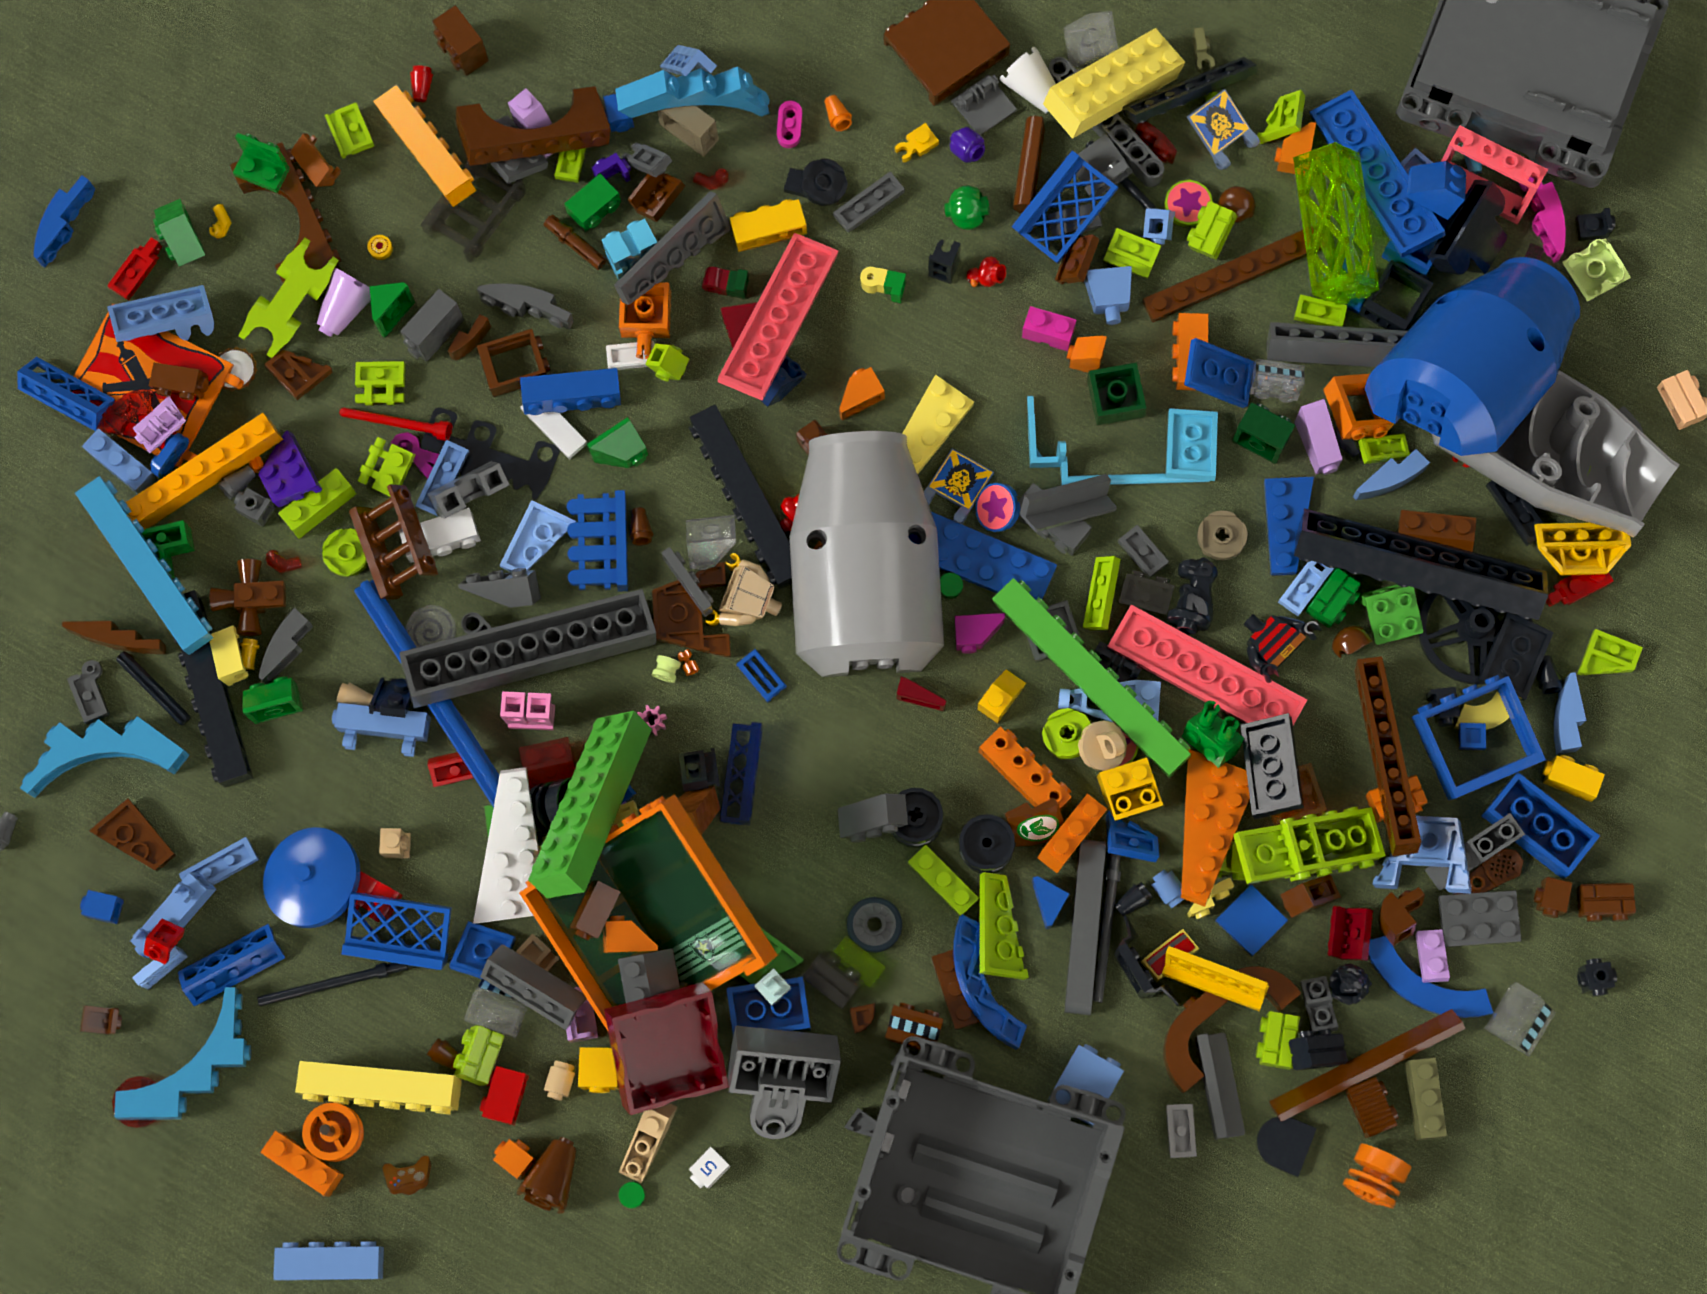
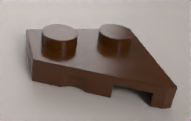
M284 349L265 363L266 369L297 401L333 373L332 368L328 365L316 364L312 362V359L303 356L298 357Z

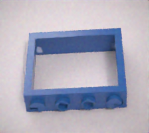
M1498 675L1484 680L1485 686L1478 688L1476 684L1462 690L1464 695L1455 698L1453 693L1439 699L1441 704L1433 707L1430 703L1418 708L1419 714L1411 717L1448 800L1458 798L1546 760L1509 676L1502 679ZM1497 689L1527 756L1455 786L1426 719Z

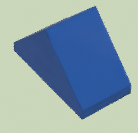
M1036 876L1032 878V884L1045 929L1047 930L1055 922L1069 893Z

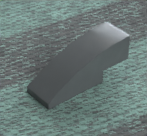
M296 608L283 620L267 647L259 673V678L265 684H270L303 651L297 643L313 628V625Z

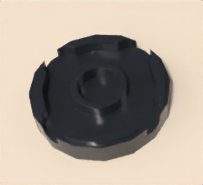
M827 158L809 162L803 169L800 177V187L804 196L812 203L820 206H830L837 203L845 194L848 185L843 168L837 162Z

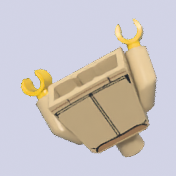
M736 553L730 554L731 559L736 560L734 564L726 562L728 569L733 571L718 610L723 613L719 615L713 610L711 615L715 614L714 620H705V622L710 626H716L719 623L728 626H742L753 624L755 620L763 618L765 612L777 616L782 603L771 598L774 586L770 583V579L762 567L745 559L740 561Z

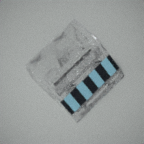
M1255 359L1250 394L1260 399L1273 397L1288 403L1298 401L1305 382L1304 366Z
M482 979L472 995L464 1020L469 1024L480 1025L491 1031L517 1039L528 1006Z
M1515 982L1509 986L1484 1029L1525 1055L1530 1056L1554 1017L1555 1012L1540 996Z

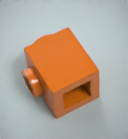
M509 1139L507 1143L502 1141L494 1151L496 1157L493 1160L516 1179L521 1180L537 1159L528 1153L530 1147L518 1139L514 1142Z

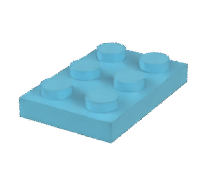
M1169 408L1166 453L1167 478L1215 481L1218 412Z

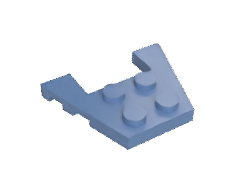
M1416 816L1421 837L1418 853L1392 856L1391 852L1390 856L1385 858L1382 864L1384 867L1379 876H1375L1373 880L1375 888L1398 889L1402 865L1449 867L1446 890L1452 893L1471 894L1472 889L1459 819Z

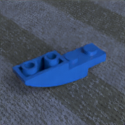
M82 175L68 193L61 189L57 191L40 221L35 239L34 257L44 268L56 258L57 252L62 245L69 242L74 232L69 225L70 221H73L78 216L79 210L92 199L96 190L92 183Z

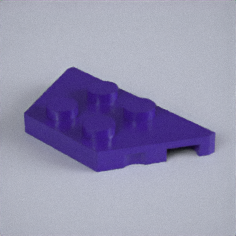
M288 430L284 432L283 440L276 445L258 473L272 502L278 507L304 498V493L311 490L315 493L322 490L295 436Z

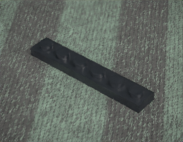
M1241 57L1123 106L1124 116L1136 124L1143 123L1153 116L1165 114L1168 110L1177 106L1186 105L1189 101L1205 97L1213 91L1227 88L1232 83L1246 80L1249 76L1257 73V65L1249 59Z

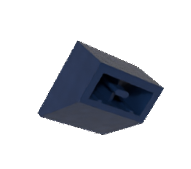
M787 355L762 401L767 407L781 401L807 375L800 365L792 361Z

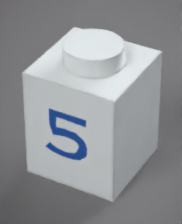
M710 1147L689 1169L693 1173L690 1179L700 1189L704 1185L710 1189L731 1166Z

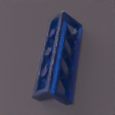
M752 722L751 725L733 723L720 818L722 823L751 825L763 731L762 723ZM738 730L750 732L749 742L743 747L736 740ZM736 745H737L738 748H739V750H738L737 752H735V747H736ZM743 753L747 758L746 767L738 771L733 764L734 758ZM732 770H734L737 773L733 777ZM740 777L744 782L743 791L736 796L730 789V785L735 779ZM729 793H730V794L732 795V797H733V799H731L730 801H729ZM736 801L741 807L740 817H726L727 808Z

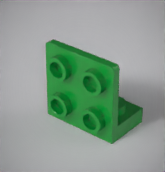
M236 133L235 138L243 153L233 171L234 176L278 193L290 170L280 148L271 142L266 144L260 142L251 134L246 133L243 135Z

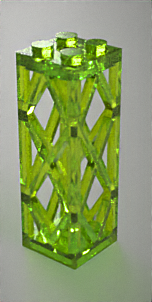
M1334 142L1293 157L1312 295L1322 298L1324 301L1335 302V305L1348 304L1349 300L1354 298L1369 297L1372 292L1379 290L1360 153ZM1325 175L1330 179L1328 189L1326 188ZM1345 182L1355 192L1353 200H1351ZM1311 186L1320 204L1319 206L1309 196ZM1336 198L1338 201L1339 213L1334 208ZM1330 215L1341 225L1342 232L1332 223ZM1333 234H1334V235L1336 236V238L1339 240L1338 243H1337L1336 249H1335ZM1353 241H1355V243L1364 252L1361 261L1357 254ZM1320 246L1327 260V266L1317 255ZM1345 257H1346V264H1347V271H1348V273H1347L1346 270L1342 267V265H1343V263H1344V260H1345Z

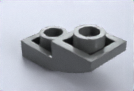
M1093 204L1079 206L1080 216L1089 215L1093 211ZM1076 207L1063 210V218L1077 216ZM1059 211L1047 215L1048 220L1060 219ZM1100 212L1084 232L1103 226ZM1077 221L1064 222L1065 235L1077 231ZM1060 223L1050 224L1052 236H1061Z
M1326 976L1302 980L1301 988L1311 1031H1313L1314 1035H1316V1031L1331 1029V1032L1338 1031V1024L1332 1006V996Z

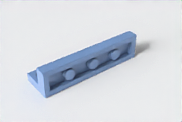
M677 45L660 67L664 71L686 77L692 69L697 70L701 68L711 73L717 65L701 50Z

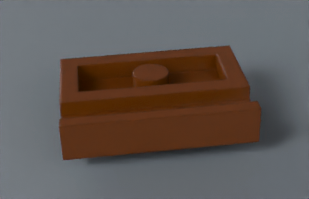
M1093 234L1080 236L1063 257L1055 280L1060 284H1064V282L1068 284L1084 282L1100 239Z

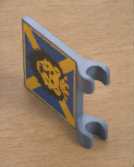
M1225 89L1187 116L1219 170L1226 169L1231 165L1230 160L1222 150L1242 136L1248 148L1256 147L1260 143V139L1250 129Z
M952 448L932 481L924 490L928 505L931 503L934 495L938 494L960 507L955 513L953 521L963 525L976 503L978 495L986 487L994 472Z

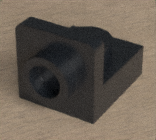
M1604 208L1601 213L1577 215L1575 218L1579 241L1605 239L1615 229V217L1611 215L1610 208Z

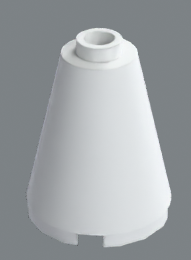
M1036 47L1031 48L1033 53L1031 55L1027 52L1023 54L1006 70L1009 75L1006 78L1002 75L1000 80L1046 114L1049 111L1043 105V102L1050 87L1056 83Z

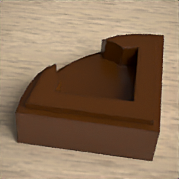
M875 1003L850 1008L855 1034L864 1031L872 1023L875 1016Z

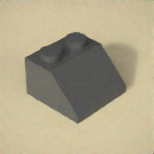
M673 948L618 959L626 1003L681 988Z

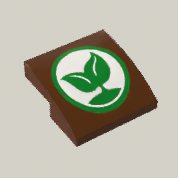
M1055 798L1032 809L1026 802L1005 813L1007 823L1014 833L1016 846H1033L1049 842L1064 823L1059 804Z

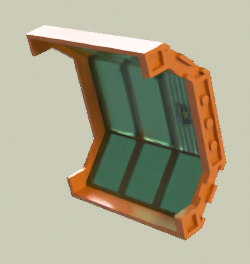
M675 794L666 799L661 796L655 801L648 803L639 809L641 812L639 816L633 813L621 821L623 826L620 828L617 824L611 827L585 892L546 898L529 881L525 882L527 887L519 892L607 1031L604 1009L626 1003L618 959L655 951L604 953L603 929L598 939L590 937L589 941L575 935L576 930L571 928L570 925L592 881L598 880L620 891L609 916H625V921L635 923L658 945V951L673 948L681 988L703 982L710 990H713L742 972H745L747 976L766 966L778 956Z

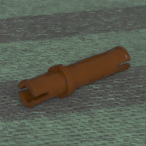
M551 214L545 220L544 227L558 237L559 242L571 247L596 270L601 269L605 265L607 258L574 232V228L561 222L554 214Z

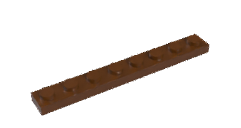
M1315 224L1143 298L1142 303L1153 323L1326 248L1327 244Z

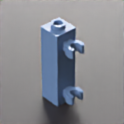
M338 703L337 710L334 709L332 724H335L334 727L339 732L345 733L342 746L348 750L356 749L357 734L404 739L401 753L404 756L414 757L416 741L427 742L431 717L425 712L408 711L406 717L401 718L380 715V712L376 711L373 714H369V706Z
M189 872L172 890L173 892L142 928H139L132 936L133 938L130 941L136 946L135 951L140 956L149 958L144 955L145 941L147 935L163 918L184 928L217 889L199 872Z

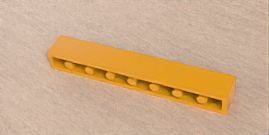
M261 413L128 500L126 504L131 509L129 516L132 520L137 519L144 529L153 526L220 482L222 478L234 473L249 463L250 460L255 459V457L260 456L281 442L283 438L272 421L264 413Z

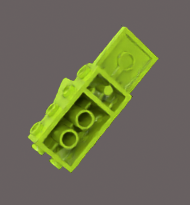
M1358 806L1347 808L1341 813H1338L1337 810L1323 813L1322 816H1316V814L1301 817L1300 820H1295L1292 817L1281 820L1280 825L1240 831L1233 834L1247 884L1284 877L1285 879L1290 878L1291 882L1310 878L1311 874L1317 873V877L1332 874V870L1338 869L1339 873L1351 871L1353 866L1359 865L1360 869L1374 866V861L1386 856L1372 807L1358 809Z

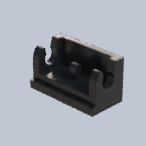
M942 239L937 243L933 255L930 254L928 276L951 284L960 262L961 243L954 241L950 251L943 252L941 248L944 245V240Z

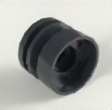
M572 777L537 784L530 790L535 826L538 833L545 836L548 834L550 825L556 816L559 804Z

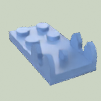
M204 285L107 306L116 342L129 341L134 338L155 335L174 329L182 340H188L191 335L190 328L193 325H199L201 332L207 336L214 329V320Z

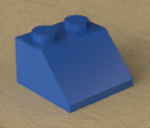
M1447 161L1412 166L1409 169L1407 197L1448 220L1465 200L1466 172L1460 166L1453 165Z

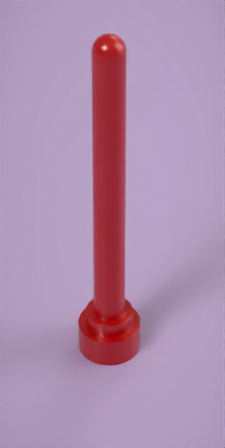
M341 408L339 414L345 418L432 433L438 440L449 441L452 434V423L441 420L431 424L350 408Z

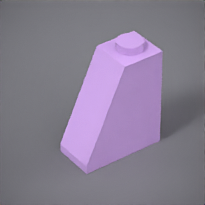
M526 88L508 102L513 121L519 129L541 128L552 124L542 104ZM543 154V157L547 159L552 154Z
M1322 399L1302 406L1294 423L1315 474L1323 472L1324 475L1333 473L1338 470L1337 467H1339L1342 461V456L1326 402Z

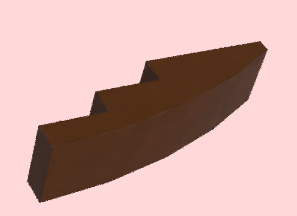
M112 621L62 622V627L68 632L92 643L140 654L166 655V645L160 639L142 640V635L136 630H118V626Z

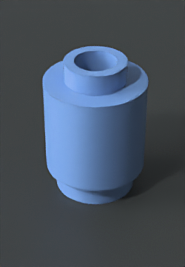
M1164 869L1153 877L1155 883L1151 886L1165 905L1168 903L1170 908H1173L1184 900L1181 898V882L1172 870L1167 873Z

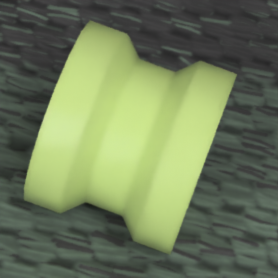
M657 656L656 661L658 664L656 669H653L652 676L662 681L675 683L676 670L680 669L681 663L667 656Z

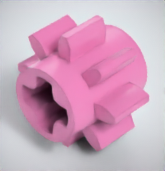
M646 705V710L643 713L638 712L637 714L651 727V732L658 736L657 731L660 728L666 729L662 721L667 719L666 714L659 715V706L655 709H650ZM650 716H653V718L655 719L654 725H650L649 723Z

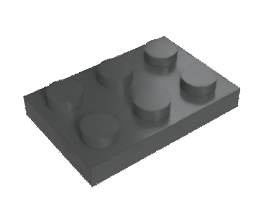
M508 115L495 120L505 126L518 128ZM543 155L508 161L491 162L490 164L509 184L547 169L548 161Z
M1516 890L1438 896L1441 930L1443 931L1445 947L1521 942Z

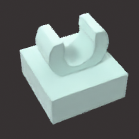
M774 968L755 985V988L772 1006L791 989Z

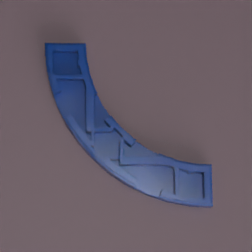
M962 914L957 922L953 946L954 966L962 994L982 1025L1004 1044L1016 1050L1020 1047L1027 1025L1012 1016L993 998L992 991L984 974H980V923Z
M1386 936L1370 940L1368 958L1373 967L1389 984L1391 989L1413 1005L1438 1015L1452 1009L1459 1018L1481 1017L1493 1014L1486 989L1455 991L1429 982L1423 983L1422 978L1410 970L1401 960Z

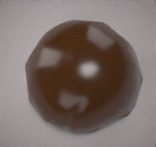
M1234 186L1225 190L1218 202V205L1236 213V223L1252 218L1256 208L1253 194L1245 187Z
M1349 626L1342 629L1336 635L1332 643V650L1339 658H1342V654H1352L1371 643L1372 639L1360 626Z

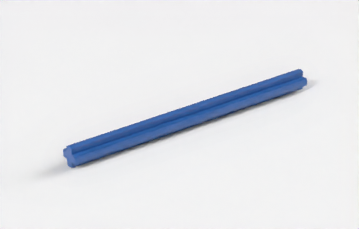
M368 580L363 581L354 592L401 663L399 652L417 647L387 600L380 599L374 580L370 582ZM451 699L429 704L428 707L494 808L499 773Z

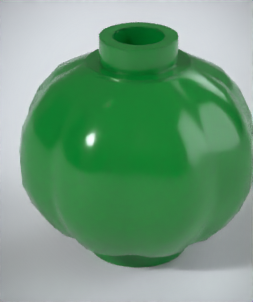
M971 185L955 189L950 196L949 203L944 204L946 217H950L953 223L963 230L979 227L985 221V215L990 214L988 196H982L981 190Z

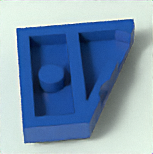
M1109 810L1106 814L1108 853L1156 863L1159 858L1158 837L1149 831L1141 829L1139 825L1132 821H1129L1128 824L1122 820L1115 821Z

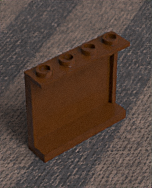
M927 0L922 8L916 12L911 11L905 16L903 21L897 25L892 24L884 33V45L888 46L890 44L929 93V101L933 106L939 104L1010 54V43L975 0Z

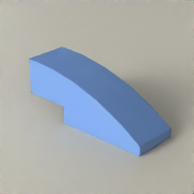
M1417 449L1399 465L1391 458L1356 490L1353 498L1355 500L1368 499L1398 489L1425 471L1430 462Z
M1576 672L1570 673L1564 679L1563 689L1559 691L1555 707L1554 743L1556 755L1576 752L1582 747L1577 726H1581L1586 721Z

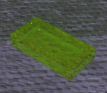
M847 936L830 955L832 959L869 988L872 987L886 969L884 965Z

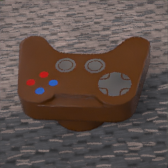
M424 1155L415 1165L405 1168H395L390 1163L385 1164L382 1169L390 1193L412 1195L419 1189L425 1188L428 1185L431 1170L429 1156Z

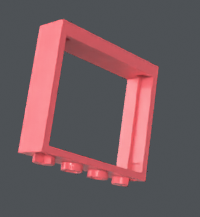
M1460 125L1448 145L1442 161L1457 165L1451 162L1455 151L1529 187L1525 197L1522 198L1497 185L1505 197V207L1499 216L1518 225L1548 169ZM1461 167L1466 172L1465 195L1474 180L1488 181ZM1530 177L1534 179L1532 183L1528 181ZM1513 208L1519 210L1517 216L1511 213Z

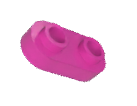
M786 101L781 104L778 111L777 140L782 147L793 148L799 144L801 139L802 108L795 101ZM789 113H793L795 115L793 118L787 117ZM787 135L793 136L790 140L785 139Z

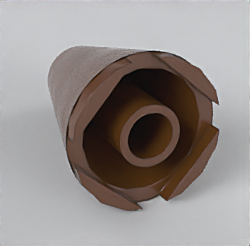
M560 1137L559 1140H553L519 1186L517 1195L525 1194L523 1200L541 1209L550 1211L552 1207L558 1208L557 1213H564L567 1208L577 1151L573 1146L574 1142L564 1137Z

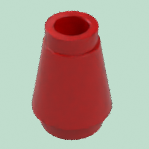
M417 65L413 66V71L410 72L413 100L416 102H427L434 76L430 67Z

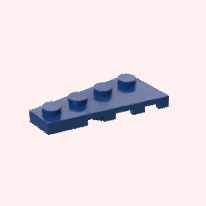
M1314 477L1267 478L1264 480L1271 576L1296 575L1299 558L1294 556L1296 533L1304 508H1309Z

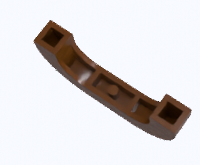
M1257 966L1235 970L1267 982L1269 988L1265 997L1278 1012L1301 994V991L1291 980L1275 970ZM1206 991L1198 999L1192 996L1183 1004L1185 1010L1171 1024L1164 1041L1163 1058L1167 1073L1182 1094L1205 1076L1189 1055L1188 1041L1191 1033L1229 1001Z

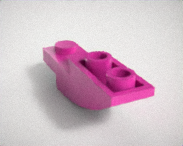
M1530 177L1528 181L1532 183L1534 179ZM1541 182L1530 201L1532 210L1537 212L1532 221V228L1535 235L1540 236L1545 254L1551 257L1555 263L1559 261L1564 253L1566 234L1564 213L1553 183L1549 182L1543 185ZM1519 183L1522 191L1527 193L1529 187Z

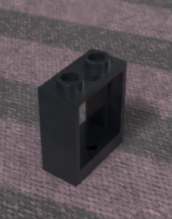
M1391 259L1363 304L1359 315L1386 330L1406 331L1434 283L1427 276L1420 273L1416 274L1409 270L1408 266L1404 263L1395 262ZM1389 276L1421 293L1405 319L1374 302Z

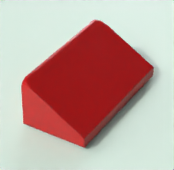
M458 752L428 759L427 765L433 787L474 778Z

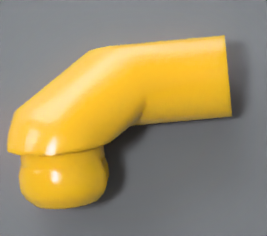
M223 204L213 207L217 222L209 229L211 236L217 239L224 237L231 225V220Z

